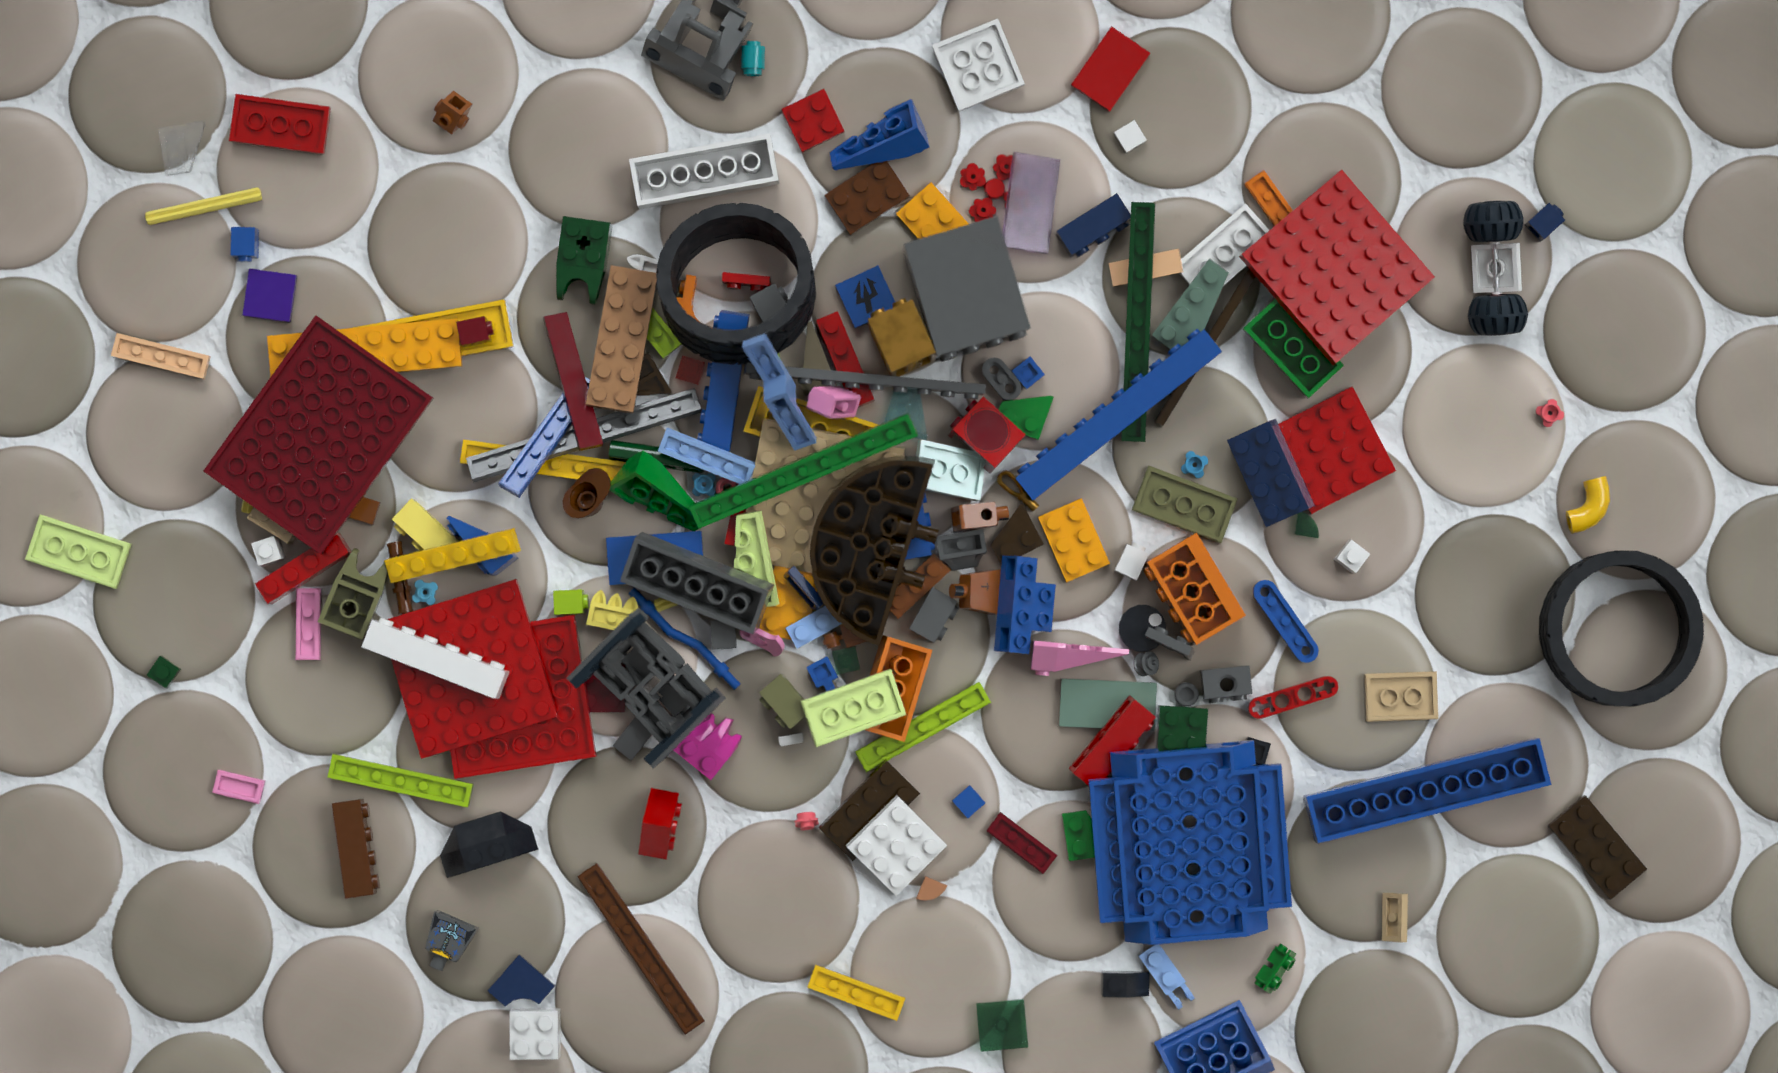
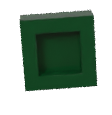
M160 655L147 673V676L168 689L181 668Z

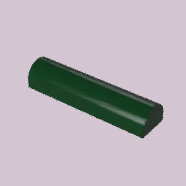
M611 440L608 454L610 460L626 462L630 457L644 450L661 462L666 469L704 473V470L658 452L659 446Z

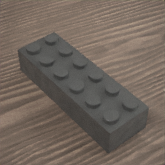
M644 532L635 537L620 582L750 634H754L760 627L775 585Z

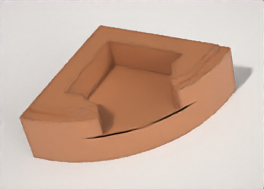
M925 876L916 899H935L945 891L947 885Z

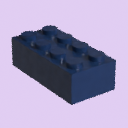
M1276 419L1265 422L1227 440L1266 527L1315 506Z

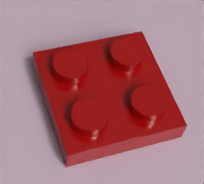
M825 89L781 109L802 153L845 133Z

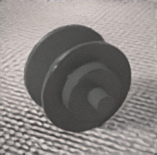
M1148 651L1138 653L1135 656L1134 669L1138 675L1147 676L1157 673L1159 660L1155 653Z

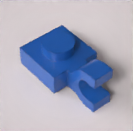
M828 656L806 667L817 689L822 686L825 687L826 691L836 688L832 681L838 679V676Z

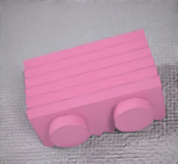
M841 386L814 387L808 394L807 409L829 419L854 418L861 396L848 389L841 388Z

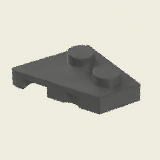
M1156 626L1155 629L1148 627L1145 634L1147 639L1183 655L1188 660L1192 659L1195 651L1189 646L1190 643L1180 636H1177L1176 639L1167 636L1169 631L1159 626Z

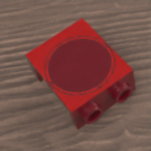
M983 396L978 402L974 399L965 410L968 413L963 418L958 416L950 425L952 431L948 436L952 439L956 434L987 462L983 468L991 474L1026 434Z

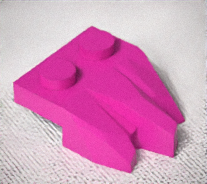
M710 714L674 751L708 779L712 780L735 752L742 736L739 734L729 735L734 719L726 717L716 725L715 716Z

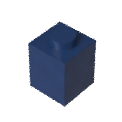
M1548 203L1524 225L1541 242L1565 221L1562 217L1564 213L1557 205L1554 204L1552 206Z

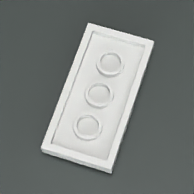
M1245 203L1181 259L1184 273L1179 274L1190 285L1207 261L1212 259L1229 272L1224 283L1225 285L1246 267V264L1239 256L1265 235L1269 229Z

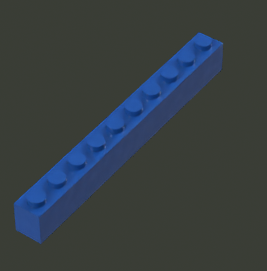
M1197 328L1186 337L1189 341L1181 347L1178 343L1168 351L1170 356L1162 362L1159 358L1149 366L1151 371L1143 376L1140 373L1130 381L1132 386L1124 391L1121 388L1112 395L1111 398L1114 401L1107 406L1102 403L1092 411L1094 416L1087 421L1083 418L1073 426L1075 431L1068 436L1064 433L1054 442L1057 445L1049 451L1048 448H1045L1036 455L1038 460L1034 464L1030 465L1027 462L1018 469L1017 472L1020 475L1016 477V480L1031 499L1035 500L1222 353L1204 329L1200 332Z

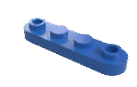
M1269 580L1257 582L1253 587V597L1294 656L1303 663L1314 661L1318 656V646L1276 585ZM1263 587L1269 591L1266 597L1260 594V590ZM1304 646L1310 649L1308 655H1303L1301 652Z

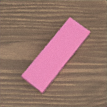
M296 588V660H321V624L318 623L321 615L322 589Z

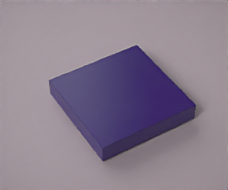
M249 269L242 316L291 323L297 275Z

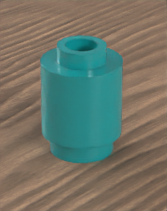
M747 41L746 45L741 46V69L744 76H762V70H765V46H760L761 42Z

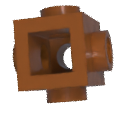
M453 90L435 106L434 111H436L433 122L452 135L458 128L462 130L469 121L467 115L473 104Z

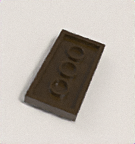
M885 759L819 826V829L854 861L857 857L846 845L896 795L909 805L920 793Z
M1583 795L1548 825L1551 831L1610 900L1647 870L1645 865L1586 795Z

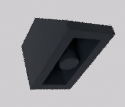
M1102 970L1101 995L1102 997L1122 998L1149 996L1150 972Z

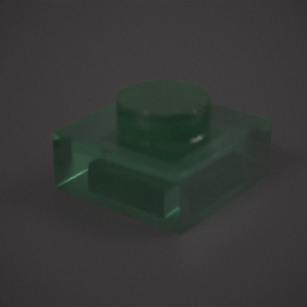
M856 646L832 651L837 675L861 670Z

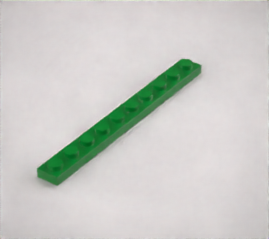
M908 412L689 506V509L700 529L917 437L918 432Z

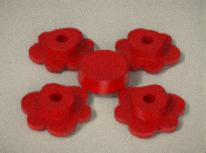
M1000 154L997 156L996 163L993 165V170L997 172V178H992L987 182L984 177L985 170L978 168L975 163H970L967 169L961 170V186L969 187L971 191H975L977 187L984 186V192L988 197L983 200L975 199L974 205L969 208V214L975 217V222L992 218L997 210L992 206L993 202L991 199H999L1003 196L1006 202L1004 205L1005 209L1011 210L1014 215L1021 214L1023 209L1026 210L1029 207L1027 201L1030 196L1027 191H1020L1018 187H1015L1012 191L1005 192V185L1002 181L1007 178L1014 179L1015 173L1019 172L1021 168L1013 155L1006 156Z

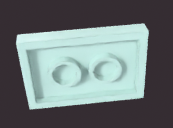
M926 440L918 441L916 456L935 460L926 491L976 502L980 501L985 471L983 467L986 465L985 460L975 451Z

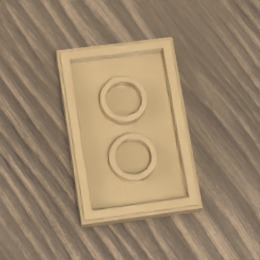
M1437 671L1364 674L1366 722L1438 719Z

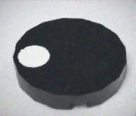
M1136 605L1129 608L1122 615L1119 621V635L1122 642L1128 648L1137 652H1148L1159 645L1145 637L1148 627L1155 629L1156 626H1159L1166 630V623L1163 615L1156 608L1149 605Z

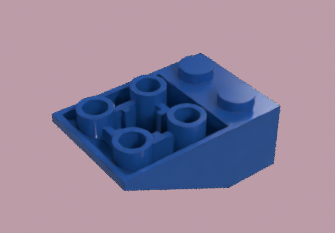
M447 517V520L450 522L447 527L455 536H461L463 540L490 534L457 518ZM513 553L477 562V565L484 574L497 576L515 562L518 557Z

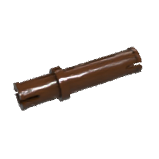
M402 541L387 544L389 558L403 555ZM408 579L394 582L392 591L393 594H396L398 614L412 612L410 597L412 588L408 585Z

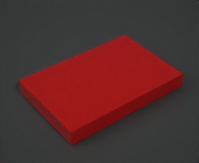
M1111 26L1071 86L1110 112L1147 60L1150 52Z

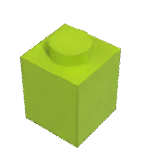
M582 589L553 591L554 615L585 614V609L589 608L588 594H584Z

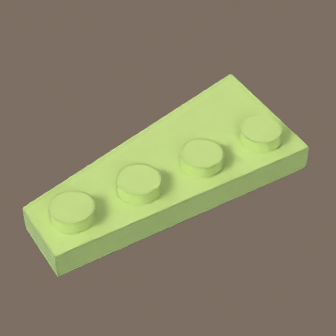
M762 510L736 515V558L734 559V568L775 584L767 607L777 606L779 598Z

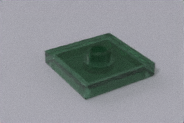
M1024 999L976 1003L981 1052L1028 1047Z

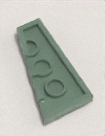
M1209 259L1152 336L1172 349L1178 343L1181 347L1189 341L1186 337L1197 328L1200 332L1204 330L1229 272L1212 259Z

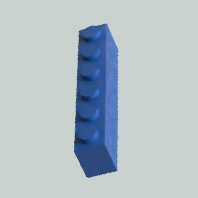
M721 310L719 316L715 315L713 328L725 330L748 328L750 314ZM708 362L706 376L710 377V384L705 386L703 400H707L706 410L702 409L700 423L704 424L703 433H698L697 439L730 452L743 364L738 365L736 363L730 365Z

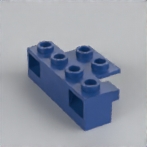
M1002 556L994 651L1029 654L1031 631L1052 632L1056 584L1036 582L1038 558Z

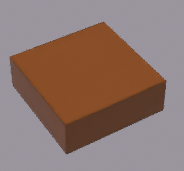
M363 497L351 513L350 518L374 525L381 502Z

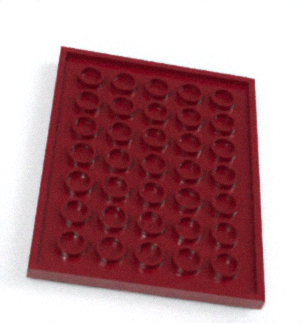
M315 315L203 472L322 555L434 398Z

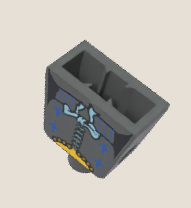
M436 910L433 914L425 946L426 950L435 953L429 966L443 971L448 959L457 962L478 932L479 927Z

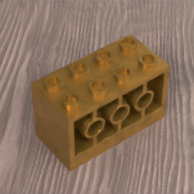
M906 298L894 302L893 308L887 311L881 308L871 313V318L868 319V327L890 376L900 377L935 361L936 351L912 299L907 301Z

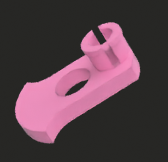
M759 628L754 634L740 630L742 639L769 651L774 657L779 656L784 650L785 645L779 635H771Z

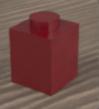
M485 316L456 322L461 346L468 347L492 342L491 335H494L492 321H487Z

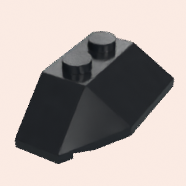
M500 811L455 825L440 857L446 877L449 878L538 850V845L532 826Z

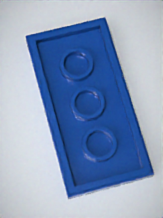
M702 531L649 534L703 556ZM636 536L606 538L609 585L625 584L620 582Z

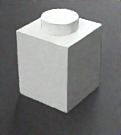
M276 536L251 543L258 566L265 567L286 560L280 539Z
M1351 539L1346 542L1334 560L1354 574L1360 569L1370 553Z
M1134 542L1131 546L1126 544L1114 571L1136 581L1149 555L1144 552L1146 548Z

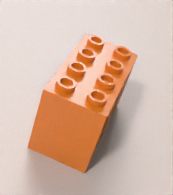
M1197 533L1145 562L1146 568L1143 571L1150 582L1154 580L1158 589L1155 591L1161 602L1166 601L1171 609L1167 612L1174 623L1179 622L1183 629L1180 631V634L1188 643L1191 642L1192 645H1197L1246 616ZM1175 565L1183 568L1181 578L1179 575L1175 576L1173 574ZM1187 586L1195 588L1193 598L1186 595ZM1200 606L1207 609L1206 618L1198 616Z

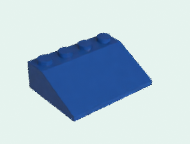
M1240 1000L1154 1042L1169 1073H1270L1275 1070L1272 1060Z

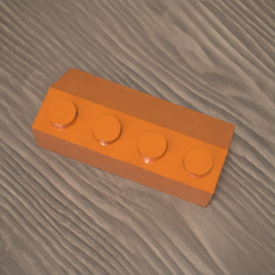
M882 635L870 676L888 669L892 670L906 715L868 728L866 731L905 742L933 650Z

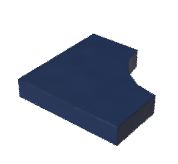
M519 954L489 988L488 992L505 1007L518 999H530L540 1004L556 985Z

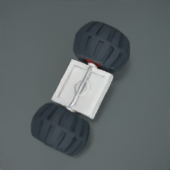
M1514 201L1473 203L1467 207L1464 214L1463 226L1468 238L1473 242H1490V244L1471 245L1473 292H1492V295L1475 297L1469 306V324L1477 335L1496 336L1520 333L1527 323L1528 310L1523 298L1518 294H1502V292L1522 291L1520 243L1500 244V241L1518 238L1523 228L1524 218L1522 210Z

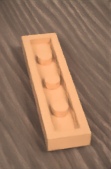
M116 333L111 353L112 357L201 379L206 377L211 357Z

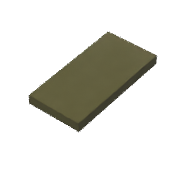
M1148 465L1132 511L1188 532L1197 533L1199 536L1221 544L1238 498Z

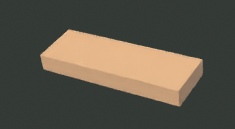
M1179 249L1153 255V279L1184 273ZM1129 259L1109 263L1113 287L1128 284Z

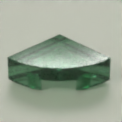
M1304 512L1298 513L1294 535L1318 539L1319 531L1316 522Z

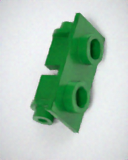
M1281 943L1278 947L1275 946L1267 959L1274 964L1273 967L1269 968L1264 964L1256 975L1254 984L1260 988H1263L1265 985L1263 990L1270 994L1273 990L1276 991L1282 983L1281 977L1285 971H1289L1296 961L1294 958L1296 953L1290 949L1288 950Z

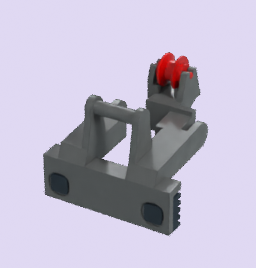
M681 0L662 32L652 28L646 37L641 56L724 101L730 92L734 77L736 76V73L727 67L750 33L753 23L748 21L742 32H740L747 15L745 11L738 8L742 0H714L710 12L724 19L719 30L716 32L697 21L701 9L693 5L696 0ZM691 29L712 40L706 57L682 45Z

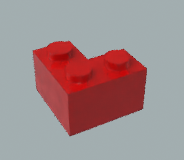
M651 788L642 821L639 855L666 860L668 851L674 850L676 837L672 835L676 834L678 821H675V817H680L682 803H678L679 793Z

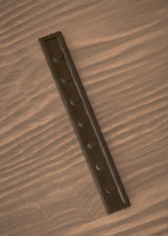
M1250 269L1244 275L1209 332L1214 342H1216L1256 277ZM1195 374L1173 390L1154 421L1156 425L1161 428L1164 426Z

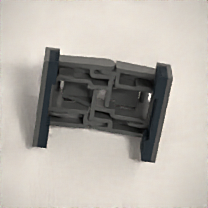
M638 608L629 614L566 679L577 689L592 675H595L620 701L624 699V703L659 742L643 758L654 769L726 697L718 688H715L713 691L708 688L689 664H685L683 657L645 623L649 617ZM622 662L626 665L628 671L621 665ZM657 676L661 681L653 688L649 682ZM658 700H659L674 716H670V715L668 714V712H667V711L662 707V705L658 702ZM687 705L690 706L685 713L681 712Z

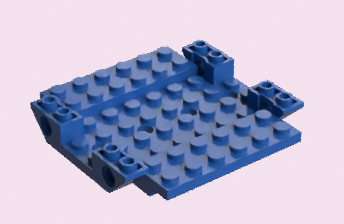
M1254 740L1206 744V747L1168 751H1159L1158 748L1110 752L1112 778L1088 779L1100 923L1123 921L1125 942L1155 945L1247 937L1268 930L1267 911L1269 909L1292 907L1281 763L1256 765ZM1187 767L1192 770L1193 774L1190 779L1182 780L1179 777V772L1182 768ZM1187 815L1194 816L1196 818L1195 825L1190 828L1183 825L1184 817ZM1190 863H1197L1200 866L1197 874L1190 875L1186 872V868ZM1194 910H1200L1203 912V918L1199 922H1193L1190 919V914Z

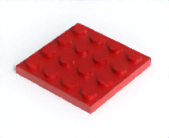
M1353 386L1278 424L1315 505L1308 509L1310 515L1396 471Z

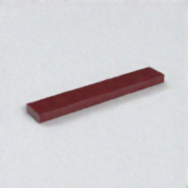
M563 312L544 316L543 321L579 451L603 446V441L594 408L586 406L588 386L568 314Z

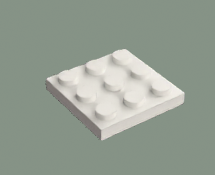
M998 19L932 45L958 112L1025 86Z
M898 795L846 845L896 896L947 846Z

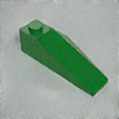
M644 450L630 457L610 482V491L625 502L632 505L634 502L640 503L647 507L646 511L650 513L656 511L665 514L669 521L691 531L699 529L689 509V506L695 502L664 465Z

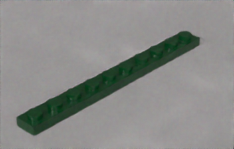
M1131 202L1124 391L1132 386L1130 381L1140 373L1143 376L1149 373L1156 203ZM1147 412L1122 431L1121 441L1146 442Z

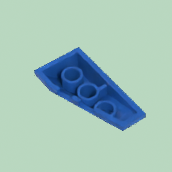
M910 99L889 109L884 113L885 118L875 125L873 122L866 126L867 130L860 136H852L832 150L830 158L833 169L839 170L906 158L929 148L927 132L913 100Z

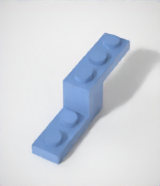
M766 334L743 341L744 351L764 382V402L794 451L815 444L816 435L796 404V384Z

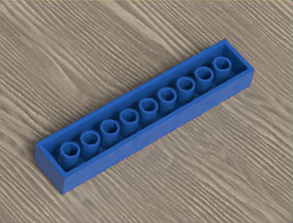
M1531 738L1304 795L1303 797L1314 841L1322 843L1552 784L1540 738Z

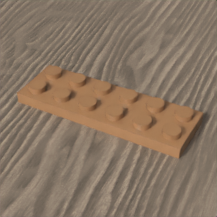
M611 265L586 406L634 414L657 285L656 273Z

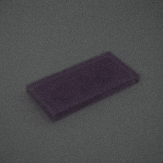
M1013 152L1003 226V236L1007 248L1048 254L1061 159Z

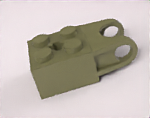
M354 548L335 578L318 623L364 641L382 598L388 572L384 561L383 565L374 575H361L357 571L359 550ZM352 603L356 612L354 614L351 613V616H347L344 607Z

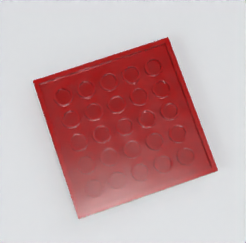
M1340 170L1239 256L1332 365L1336 364L1435 278L1343 170Z
M517 579L388 619L394 622L393 627L399 629L402 626L416 630L415 635L424 638V635L432 636L438 639L437 644L445 647L447 643L460 648V653L466 655L469 652L482 656L481 661L489 664L491 660L505 665L504 670L509 671L500 698L494 699L391 659L421 759L559 717Z
M575 615L530 622L559 717L450 750L454 779L597 757L586 683H583L576 689L566 679L582 663Z

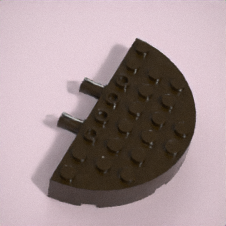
M894 456L862 466L842 480L831 492L813 528L810 559L812 577L821 600L833 617L849 629L851 633L877 646L880 645L897 585L904 583L922 589L926 575L906 570L903 565L911 539L918 538L935 544L939 529L921 525L917 521L934 466V459L920 456Z

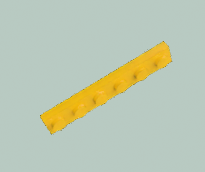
M510 528L388 558L384 561L390 582L394 583L517 553L521 549L515 528Z

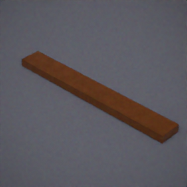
M596 863L577 876L683 1033L686 1035L705 1022V1019L600 865Z

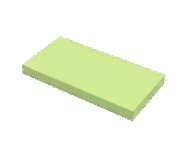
M40 514L25 560L117 589L132 544Z
M891 669L800 701L815 747L906 715Z

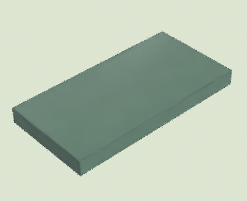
M1061 678L1059 726L1103 728L1129 695L1155 716L1157 683ZM1154 719V720H1153V721H1154V725H1153L1152 728L1150 729V730H1152V731H1155V719Z

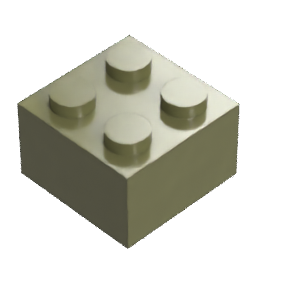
M780 674L759 692L762 696L759 699L767 710L773 708L778 714L775 719L783 728L788 726L792 729L805 717L800 703L804 698L783 674Z

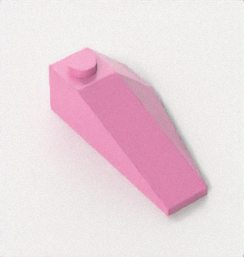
M1033 641L1030 670H1035V675L1049 676L1050 671L1056 672L1129 654V649Z

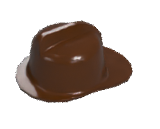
M599 468L586 471L565 493L563 498L565 513L577 519L597 514L602 508L603 501L607 497L611 486L607 472Z

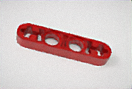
M1323 676L1253 698L1248 703V712L1253 718L1261 719L1334 696L1338 691V683L1331 676ZM1324 680H1327L1328 683H1333L1330 693L1327 694L1326 690L1319 691L1320 697L1316 698L1312 683H1316V687L1323 686ZM1302 687H1307L1311 691V696L1306 701L1298 697V690ZM1279 694H1284L1288 698V704L1284 708H1279L1275 704V698ZM1270 697V703L1274 711L1270 712V707L1262 709L1261 715L1258 712H1253L1252 708L1256 706L1255 702L1259 701L1260 704L1268 703L1266 698Z

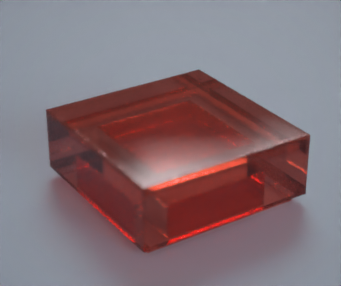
M682 355L675 378L699 386L705 362Z

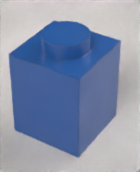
M231 227V256L237 258V262H252V258H259V230L257 228Z

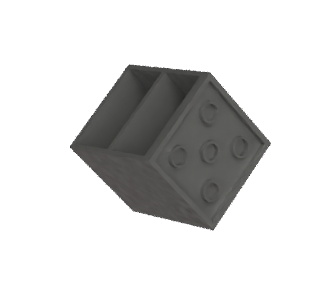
M998 216L904 243V257L926 331L936 351V359L940 358L941 362L955 358L957 356L956 353L963 351L964 355L977 352L981 345L986 344L987 348L1002 344L1005 338H1009L1011 342L1027 335L1026 332L1031 327Z

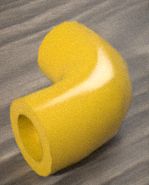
M1606 476L1583 482L1586 491L1585 503L1579 508L1565 512L1571 534L1585 531L1597 525L1606 515L1610 503L1609 485Z

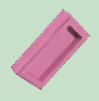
M219 769L212 793L260 804L266 780Z

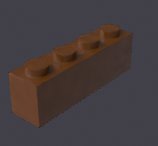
M364 798L332 803L345 899L374 895L377 893V889L380 888L378 874H374L373 865H376L377 861L375 851H371L370 841H373L372 828L367 825V817H370L369 805L364 803Z

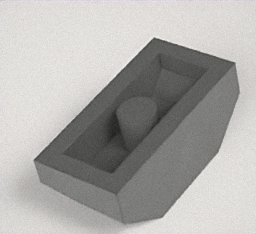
M983 529L937 536L936 539L940 561L946 562L952 571L978 567L982 556L987 553Z

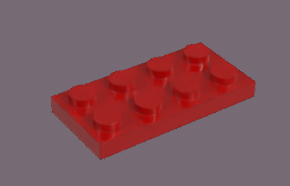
M235 94L229 141L324 155L331 108L328 106Z

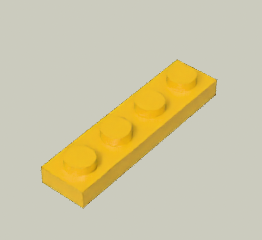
M815 965L807 988L896 1021L905 1001L903 996L819 965Z

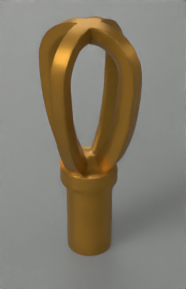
M1003 470L997 476L998 484L1008 493L1018 497L1017 499L1021 500L1032 512L1038 508L1039 504L1031 499L1011 472ZM1008 475L1018 486L1020 493L1013 491L1002 482V476Z

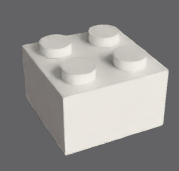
M560 1008L512 1009L510 1011V1060L560 1058Z

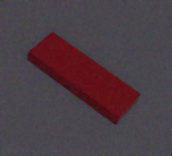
M1002 812L997 815L986 830L1042 874L1046 872L1058 856Z

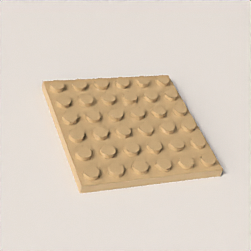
M764 418L752 479L852 436L811 428L816 435V443L794 451L777 421ZM893 446L747 508L746 513L762 510L772 565L790 569L795 566L800 571L812 573L810 544L813 528L831 492L842 480L862 466L888 457L904 456L905 447Z

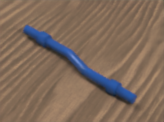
M633 588L628 593L630 597L636 599L637 604L641 607L640 609L668 637L696 649L714 668L713 672L719 678L722 677L733 690L741 685L728 671L730 668L724 662L721 663L701 641L674 629L655 609V605L651 600L647 601L636 588Z

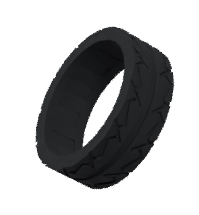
M718 204L701 210L698 214L696 213L683 221L667 239L660 252L656 269L657 290L664 316L669 328L672 329L671 332L683 346L694 354H700V357L715 363L730 365L752 363L743 349V341L766 334L778 354L792 345L801 335L804 328H806L813 314L816 300V286L811 254L805 239L801 238V233L792 222L779 213H773V210L756 204ZM745 238L762 241L784 253L795 266L798 273L797 283L792 296L785 306L772 318L749 328L725 330L710 327L698 322L686 313L676 299L678 282L689 262L702 250L722 241Z
M1616 550L1588 556L1567 568L1554 581L1544 599L1540 612L1539 640L1543 656L1551 671L1574 694L1587 701L1604 706H1639L1655 702L1670 694L1688 678L1697 663L1696 661L1699 658L1704 641L1703 614L1699 599L1694 590L1675 567L1660 558L1658 559L1656 556L1640 551ZM1610 566L1629 567L1655 579L1666 590L1674 604L1678 617L1679 635L1676 650L1670 663L1660 675L1648 684L1634 690L1622 692L1599 687L1586 679L1575 668L1569 658L1562 635L1564 610L1571 594L1591 574Z

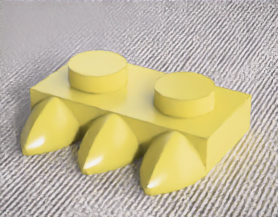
M599 590L591 600L586 624L614 630L629 614L638 609L637 601L634 597H631L622 608L621 598L616 593L606 604L605 594L602 590Z

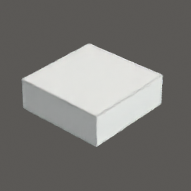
M1135 120L1114 132L1125 153L1147 141Z
M803 733L778 737L781 746L803 743L804 741Z

